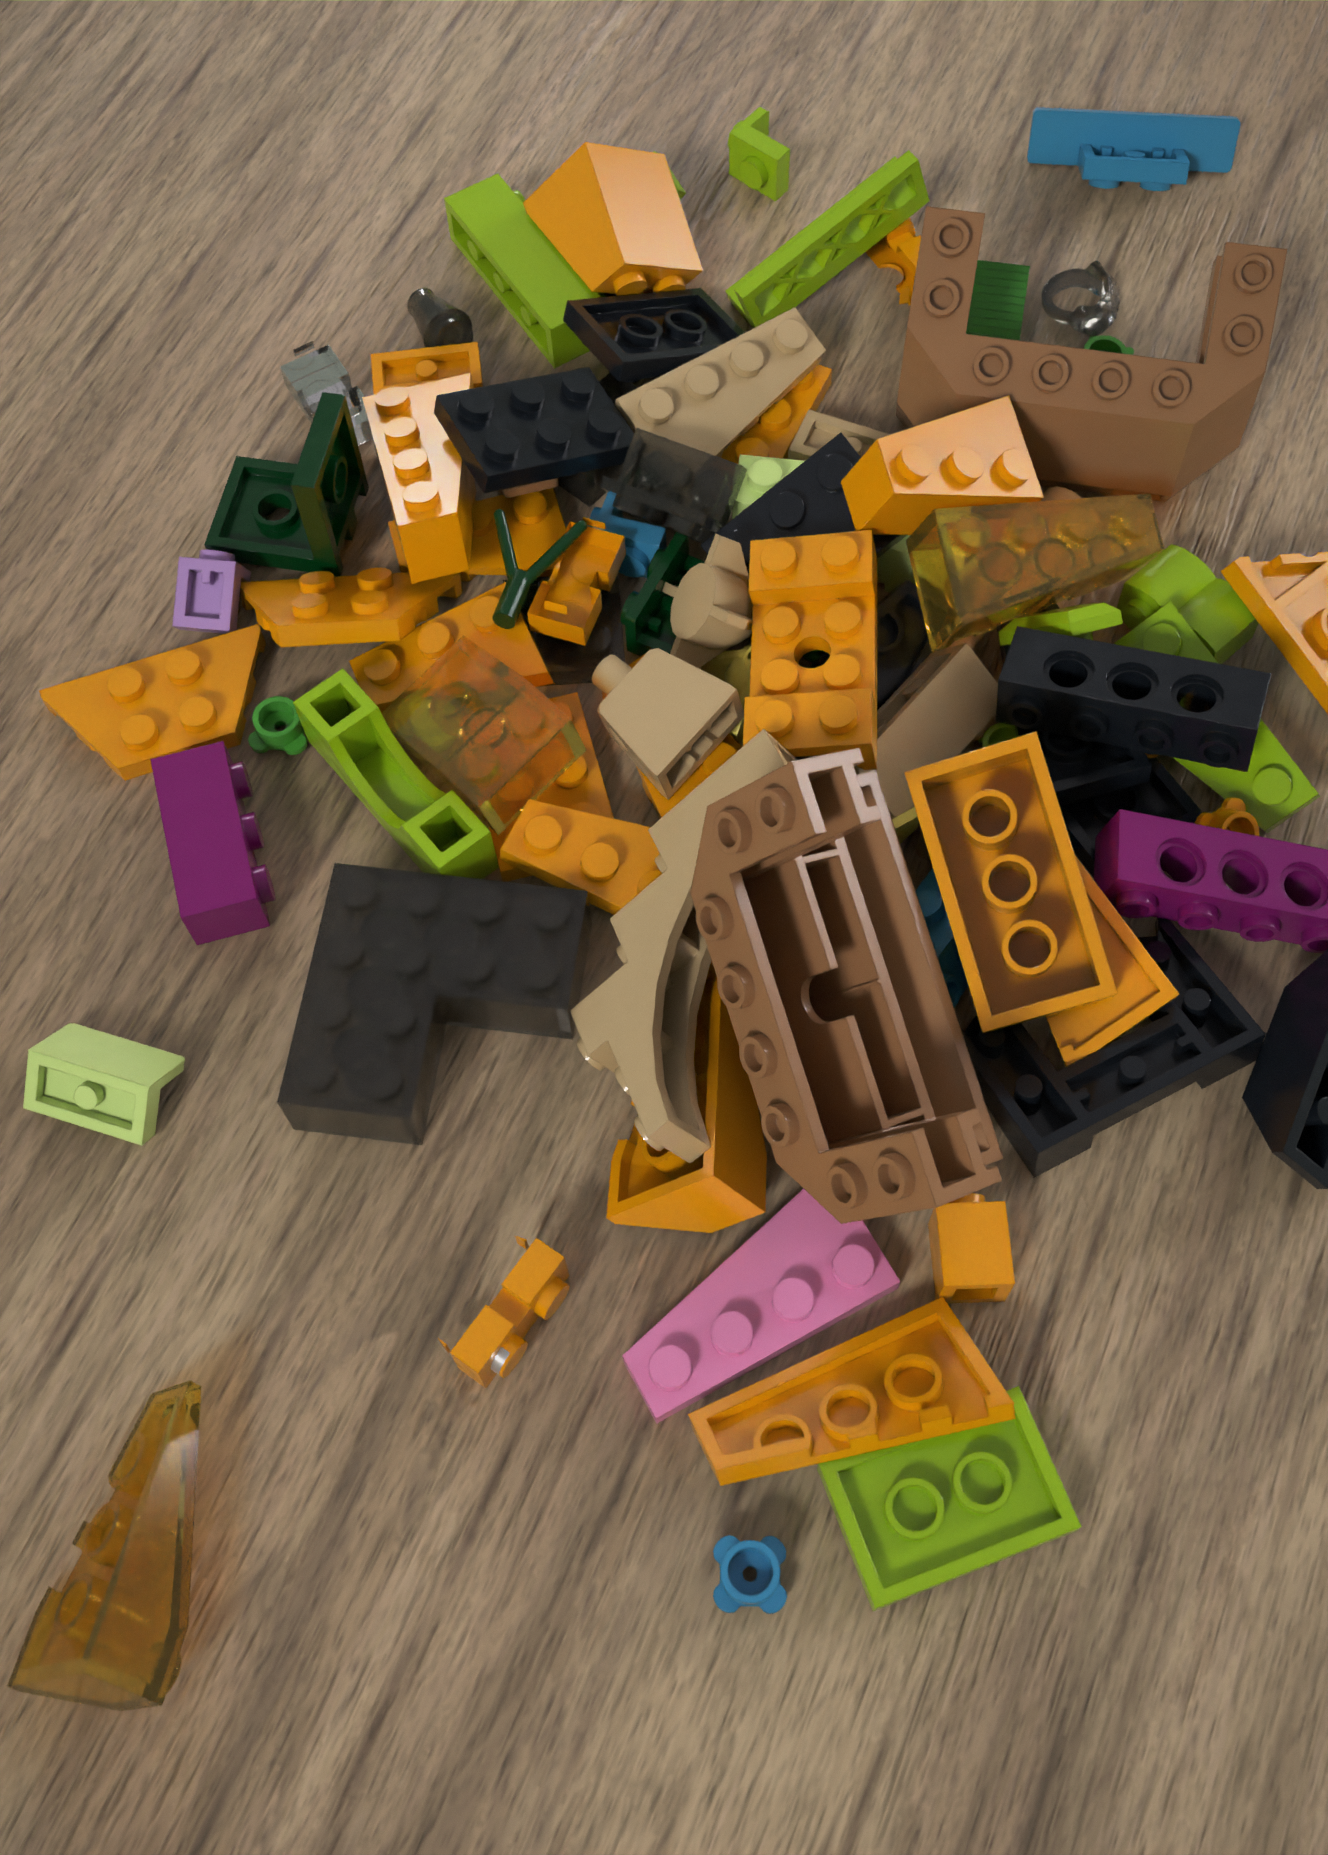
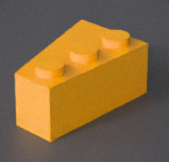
M1009 395L878 438L841 480L855 530H872L873 534L1004 537L1044 498Z

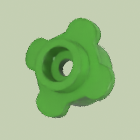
M274 696L265 699L255 707L252 716L255 731L248 737L249 745L253 751L265 753L271 749L285 751L289 755H297L306 749L308 742L304 736L305 732L294 707L293 700L283 696ZM280 726H286V728H285L284 730H281V731L275 730L276 728H278V727H280Z

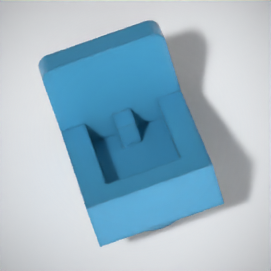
M611 488L607 493L602 508L594 507L589 519L605 523L606 530L588 525L589 527L625 536L626 556L618 572L628 577L647 578L648 568L654 554L659 548L665 550L667 548L666 528L623 518L622 491Z

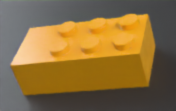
M1035 731L904 772L982 1033L1117 995L1118 992L1037 732Z

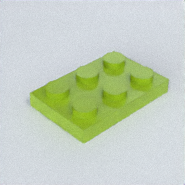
M1019 1386L1006 1391L1014 1402L1016 1419L817 1465V1470L872 1611L1073 1533L1082 1527Z

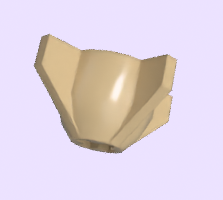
M715 534L705 563H698L690 568L678 586L665 582L662 592L674 597L671 605L670 622L676 639L670 654L697 668H700L728 648L748 638L752 633L753 605L749 595V575L741 544Z

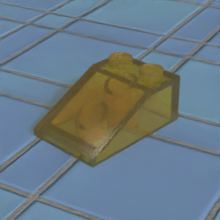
M464 635L382 712L394 736L450 790L453 789L462 801L498 836L520 815L529 799L536 800L587 751L572 720L527 679Z

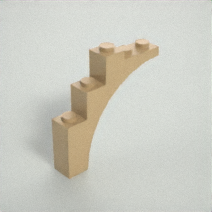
M765 729L761 730L648 829L660 853L655 858V863L662 874L610 918L620 942L616 952L624 965L570 1010L580 1038L577 1040L579 1051L587 1062L597 1070L602 1071L607 1068L615 1073L617 1081L634 1103L638 1116L634 1118V1123L642 1138L655 1150L661 1151L665 1148L690 1164L711 1148L698 1106L694 1051L697 1015L709 966L712 961L705 938L700 933L696 923V910L690 891L707 806L787 763L798 760Z

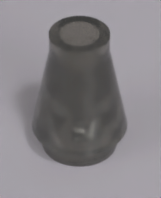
M420 288L411 294L407 302V309L414 318L426 348L473 342L472 322L464 311L436 296L428 288Z

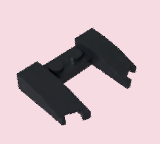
M1156 918V936L1137 938L1178 991V997L1148 1016L1152 1023L1057 1071L1022 1023L982 1033L979 1019L976 1015L965 1031L960 1026L985 1104L1034 1178L1090 1149L1093 1136L1194 1082H1197L1201 1089H1204L1256 1061L1265 1032L1170 920Z

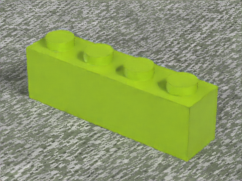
M497 173L444 198L450 238L555 369L590 352L563 321L567 301L606 297L605 293L592 292L526 213L523 204L525 198L519 190L513 191Z

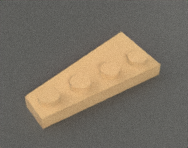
M796 307L617 398L615 406L640 441L641 453L674 500H676L689 488L690 483L704 469L707 471L721 458L726 448L740 435L744 436L758 422L759 417L767 409L784 398L821 362L826 349Z

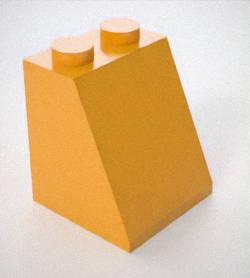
M585 142L523 202L529 217L592 292L611 293L621 296L686 290L685 286L703 271L665 154Z

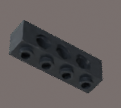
M1017 626L998 679L996 722L1014 725L1022 729L1047 731L1087 742H1099L1136 749L1152 755L1159 754L1204 763L1217 768L1248 772L1272 673Z

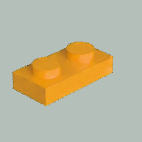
M478 342L370 354L374 395L388 387L406 388L471 373L474 388L483 387Z

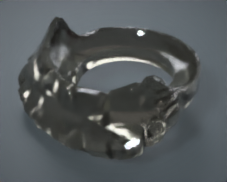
M1095 260L1086 269L1065 270L1051 277L1042 289V306L1047 315L1053 320L1062 324H1068L1080 333L1097 336L1111 327L1117 318L1121 302L1118 297L1120 290L1116 285L1117 282L1114 277L1103 268L1099 261ZM1080 287L1098 295L1100 300L1094 306L1081 305L1077 306L1074 311H1066L1058 308L1053 303V298L1064 289Z

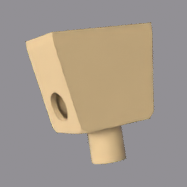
M659 648L649 650L633 668L617 656L609 655L598 664L592 676V683L607 694L597 709L607 732L655 788L668 800L744 717V710L736 688Z

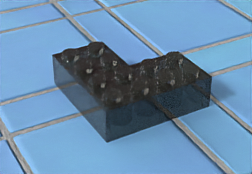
M335 863L277 1100L292 1128L300 1131L422 1145L446 1025L573 1040L575 1022L570 1010L579 1004L592 929L588 891Z

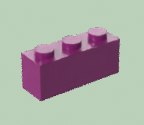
M223 741L150 759L180 917L196 945L269 927L270 922L266 903L275 901L276 898L266 864L257 866L254 850L264 848V842L256 814L254 812L246 814L243 799L253 797V791L244 762L233 763Z

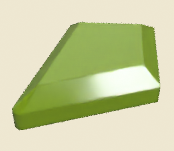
M1107 603L1079 604L1014 618L998 634L1001 646L1011 644L1017 626L1093 640V631L1123 624L1121 610Z

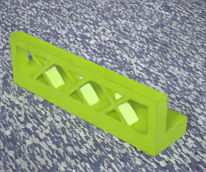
M909 150L898 159L894 156L729 287L725 292L731 304L750 326L755 328L798 306L929 202V197L919 160Z

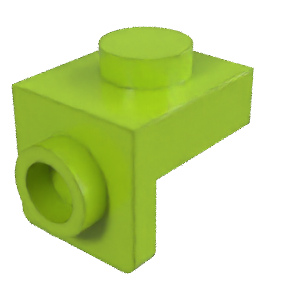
M758 107L745 120L739 121L729 133V175L776 202L788 191L790 149L769 137V111Z

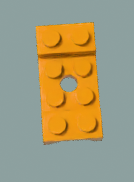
M872 530L750 541L749 595L753 610L750 696L745 697L743 746L761 730L765 729L794 757L826 755L860 748L864 762L857 766L863 770L877 769V554ZM821 650L830 654L829 659L823 665L816 668H805L798 664L801 657L810 651Z

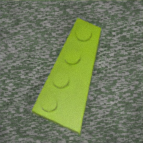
M1171 601L1114 643L1121 646L1218 663ZM1260 719L1248 772L1217 768L1204 763L1174 758L1224 799L1236 797L1243 800L1246 805L1245 812L1253 815L1258 826L1267 833L1320 797L1319 793L1262 719Z

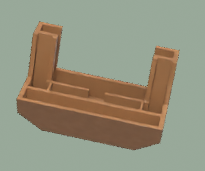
M926 206L896 405V417L906 429L1009 395L1040 486L1062 487L1070 490L1166 502L1225 460L1239 447L1266 372L1287 249L1226 242L1224 244L1222 256L1217 255L1213 261L1197 357L1194 363L966 334L985 213Z
M860 748L791 761L708 805L690 891L696 910V923L708 947L717 976L718 992L721 1000L727 1007L739 1045L740 1061L749 1076L761 1114L762 1130L771 1145L775 1161L841 1224L937 1208L1002 1181L997 1166L989 1168L985 1166L1004 1159L876 770L856 774L854 767L864 762Z

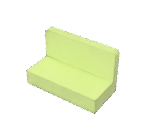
M69 1023L28 1049L23 1108L142 1146L155 1136L160 1090L183 1072L185 1058L86 1026Z

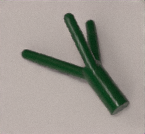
M497 509L494 512L497 535L508 578L492 616L496 625L504 629H511L515 626L532 583L587 530L588 525L586 521L579 520L527 571L518 569L505 512L502 509Z

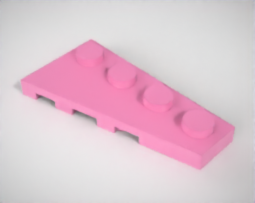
M802 1189L622 1355L623 1362L657 1424L897 1290L900 1280L863 1220L841 1224L805 1189Z

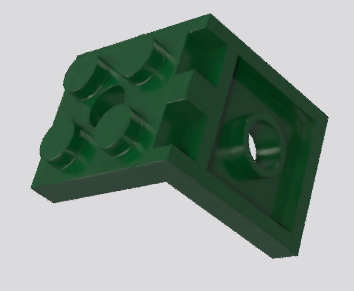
M322 392L298 464L236 456L204 544L206 550H218L234 554V561L238 563L303 572L328 571L333 573L334 576H341L343 564L339 553L343 541H352L358 524L354 510L358 495L367 496L369 490L345 395ZM277 508L290 510L289 514L282 519L274 521L264 519L266 515L273 513Z

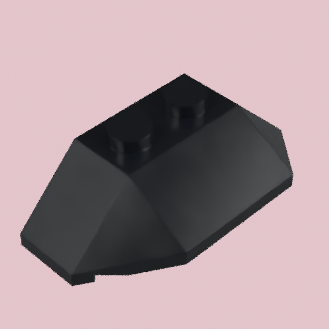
M1328 950L1284 987L1242 1096L1271 1152L1316 1189H1328Z

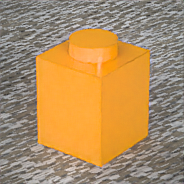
M971 1193L934 1208L928 1222L935 1300L944 1297L948 1304L1005 1302L1015 1285L1006 1202H986L984 1195Z

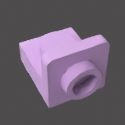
M200 550L199 558L179 557L172 626L179 630L221 634L237 630L241 582H250L251 571L235 562L234 554L224 551Z

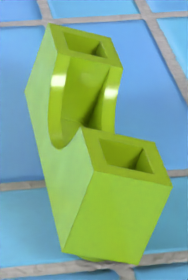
M343 668L293 701L310 744L449 903L499 868L489 829L453 789L445 793L426 778L395 738L379 707Z

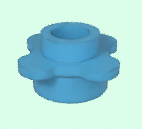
M732 1535L721 1538L713 1550L714 1559L720 1565V1584L713 1592L714 1602L717 1607L725 1613H734L740 1607H760L767 1614H773L781 1610L787 1599V1592L780 1584V1565L786 1558V1549L783 1543L773 1536H766L760 1542L755 1540L740 1542ZM747 1567H752L757 1572V1578L752 1582H748L743 1578V1571Z

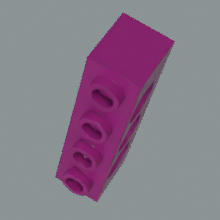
M1119 809L1095 837L1094 881L1121 916L1128 918L1152 916L1178 921L1180 926L1191 930L1215 928L1240 933L1242 938L1254 942L1278 940L1301 945L1302 949L1311 953H1324L1328 950L1327 849ZM1163 871L1167 872L1172 879L1167 877Z

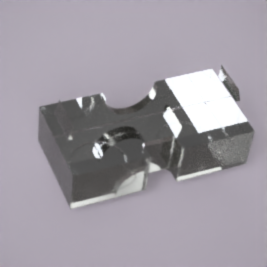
M313 341L294 349V356L315 348ZM329 344L280 366L286 387L311 424L322 392L342 394L346 396L358 445L372 439L362 397L365 396L358 386L352 388L349 373Z

